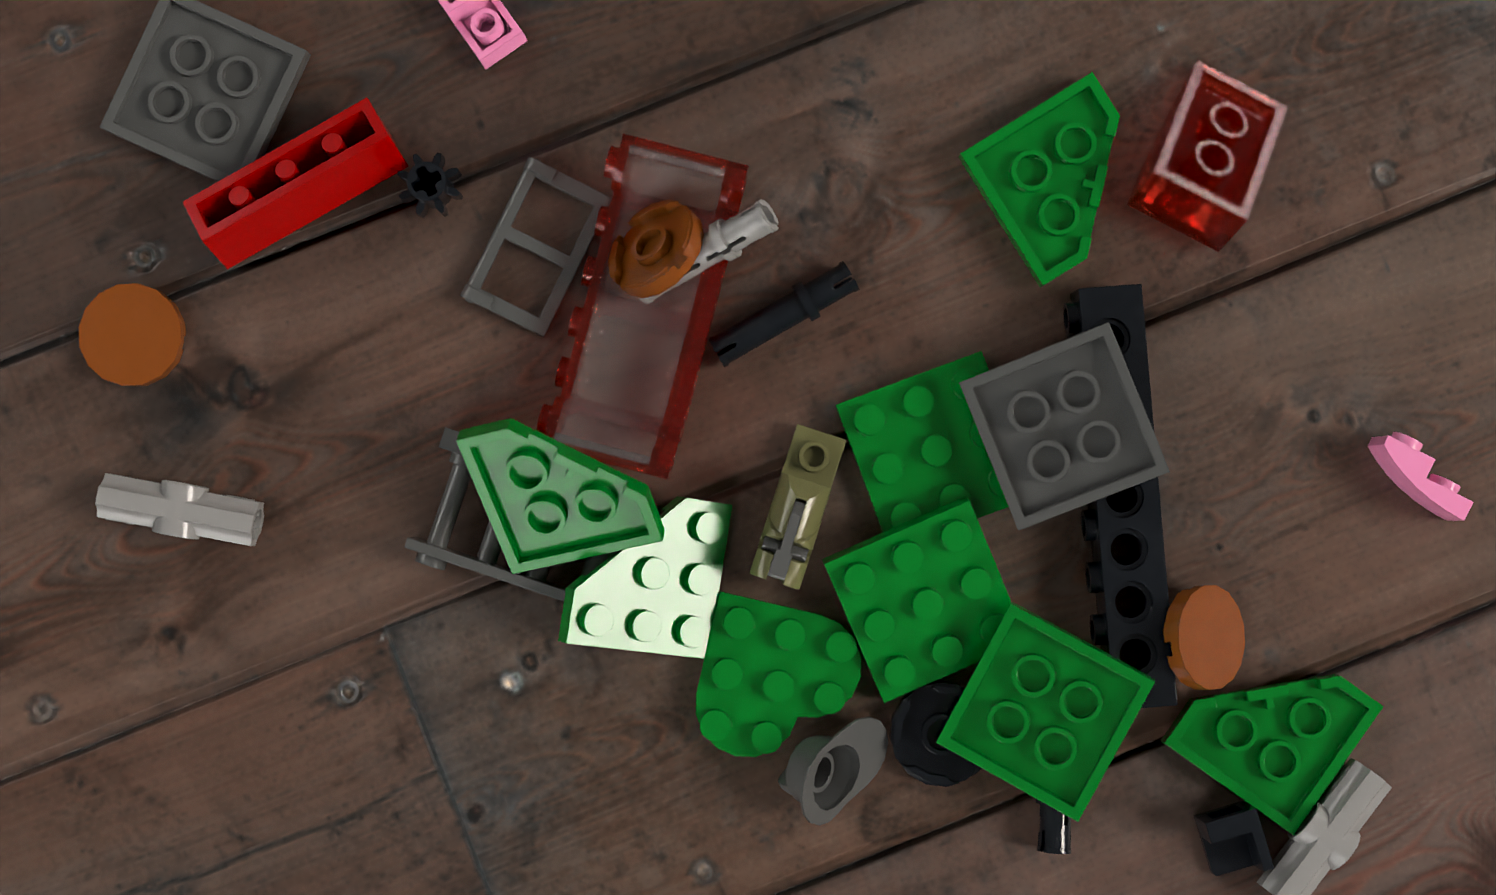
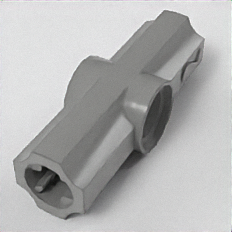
M105 473L103 481L98 486L95 500L97 517L131 525L137 524L152 527V532L199 540L200 537L256 546L264 521V502L234 495L211 493L207 487L170 480H162L159 483Z
M1350 758L1314 805L1295 834L1292 835L1288 832L1290 839L1272 861L1274 869L1265 871L1257 883L1272 895H1311L1329 870L1340 868L1352 856L1360 842L1361 835L1359 830L1392 787L1372 770L1357 760Z

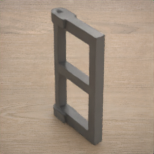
M528 157L509 201L460 296L465 298L468 303H475L545 337L612 198L542 163L539 159ZM535 178L593 207L570 256L512 228ZM505 240L563 268L539 317L481 289Z

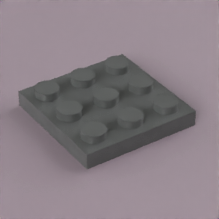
M159 0L102 120L100 128L218 182L265 155L311 54L303 48L197 0Z
M1109 322L959 383L1018 531L1170 472Z

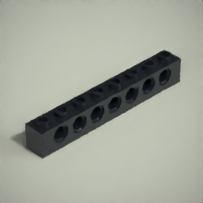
M1142 284L1077 289L1070 294L1071 302L1064 303L1063 318L1066 333H1073L1076 336L1105 323H1110L1154 431ZM1158 477L1127 488L1129 503L1120 512H1116L1109 507L1106 497L1089 503L1088 510L1081 511L1082 536L1084 541H1091L1093 562H1086L1085 565L1086 585L1089 594H1096L1097 614L1090 615L1093 646L1100 645V650L1120 660V649L1125 642L1131 639H1137L1140 642L1143 655L1139 663L1133 667L1155 679V683L1141 708L1178 705L1176 678L1167 656H1173L1171 643H1164L1163 629L1169 609L1159 480ZM1121 534L1127 535L1134 545L1132 557L1123 564H1119L1113 559L1110 549L1113 540ZM1130 586L1138 595V605L1131 614L1123 616L1116 609L1115 598L1121 589Z

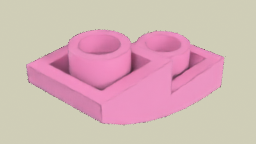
M437 0L485 69H488L528 41L521 28L500 0Z
M1393 432L1392 436L1386 435L1371 438L1368 444L1369 450L1384 472L1402 491L1428 511L1446 521H1465L1474 502L1459 495L1458 492L1461 487L1444 477L1430 474L1427 479L1436 459L1420 451L1423 446L1421 442L1399 432Z

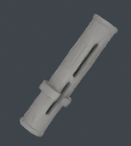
M761 199L726 221L718 219L711 223L708 228L709 231L704 233L698 257L691 269L677 284L659 295L639 299L649 304L662 296V294L692 279L724 259L732 261L741 256L743 248L778 230L777 225L779 223L773 209L766 201Z

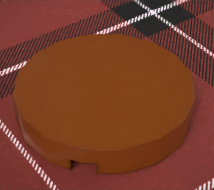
M668 199L652 203L637 212L628 222L632 228L626 233L625 237L623 238L619 234L612 244L608 259L609 274L613 281L629 296L643 299L659 295L673 287L691 269L700 253L704 238L702 221L686 205L683 206L676 200Z
M138 283L117 284L100 292L85 308L78 327L79 348L88 366L102 379L121 386H148L167 377L180 362L184 351L182 347L184 336H186V326L177 305L163 292Z
M1201 585L1182 590L1176 595L1167 611L1163 629L1164 643H1171L1173 656H1167L1170 668L1182 684L1193 690L1222 689L1234 679L1241 666L1244 654L1245 631L1239 607L1229 592L1217 585Z

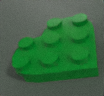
M720 591L696 692V716L702 735L710 740L716 748L734 756L757 757L762 754L775 752L781 746V743L790 736L798 717L819 718L827 714L837 713L853 696L861 678V656L857 648V642L839 622L822 614Z

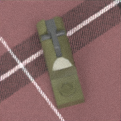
M797 424L749 574L766 579L768 575L782 580L781 583L784 586L797 590L800 589L847 440Z

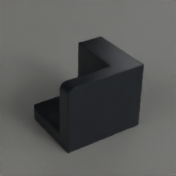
M1240 801L1193 815L1210 871L1215 876L1253 865L1263 872L1274 869L1255 807Z

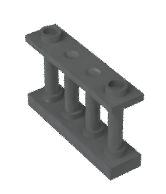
M445 427L439 448L452 452L449 462H452L453 466L428 539L407 537L404 548L417 552L416 562L436 569L445 570L448 562L564 601L566 587L546 581L551 566L529 570L526 574L522 572L512 574L510 568L497 564L501 547L490 521L488 522L477 557L447 547L471 476L456 442L459 431ZM602 554L586 558L581 575H588L605 561L608 556Z

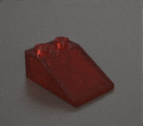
M1197 59L1140 170L1127 205L1219 252L1248 221L1288 106Z

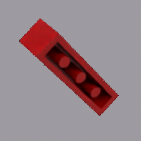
M366 97L183 201V204L202 242L228 270L409 166L387 127Z

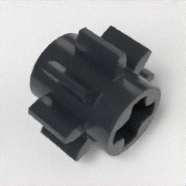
M437 152L432 162H424L421 157L414 154L413 161L415 166L409 172L398 171L397 174L407 183L408 187L407 190L399 195L400 200L404 203H410L417 199L416 214L422 218L427 215L429 208L437 209L444 217L448 216V210L445 205L452 198L456 200L463 199V195L454 188L452 183L462 176L458 168H451L444 172L445 157L441 153ZM432 175L438 181L435 184L437 193L429 196L423 190L426 187L424 178Z

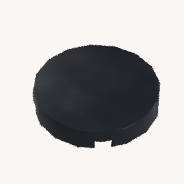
M935 681L911 691L901 699L891 717L889 738L895 758L910 776L926 785L949 787L967 780L970 776L973 777L982 769L936 743L965 690L964 687L957 683Z

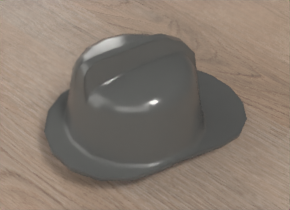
M863 717L846 725L835 736H811L804 738L795 747L787 768L779 776L778 783L782 790L791 794L795 800L801 803L802 813L809 823L820 826L830 822L876 776L886 757L888 747L887 730L880 720L872 717Z

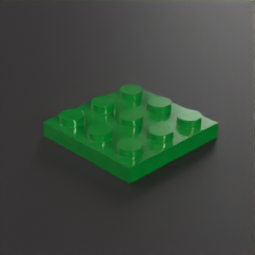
M982 351L835 405L882 533L965 496L970 500L977 519L1009 507L959 384L962 381L989 371Z
M966 496L822 559L884 703L979 662L1012 603L971 502Z
M1012 602L936 743L1078 822L1151 691L1155 679Z

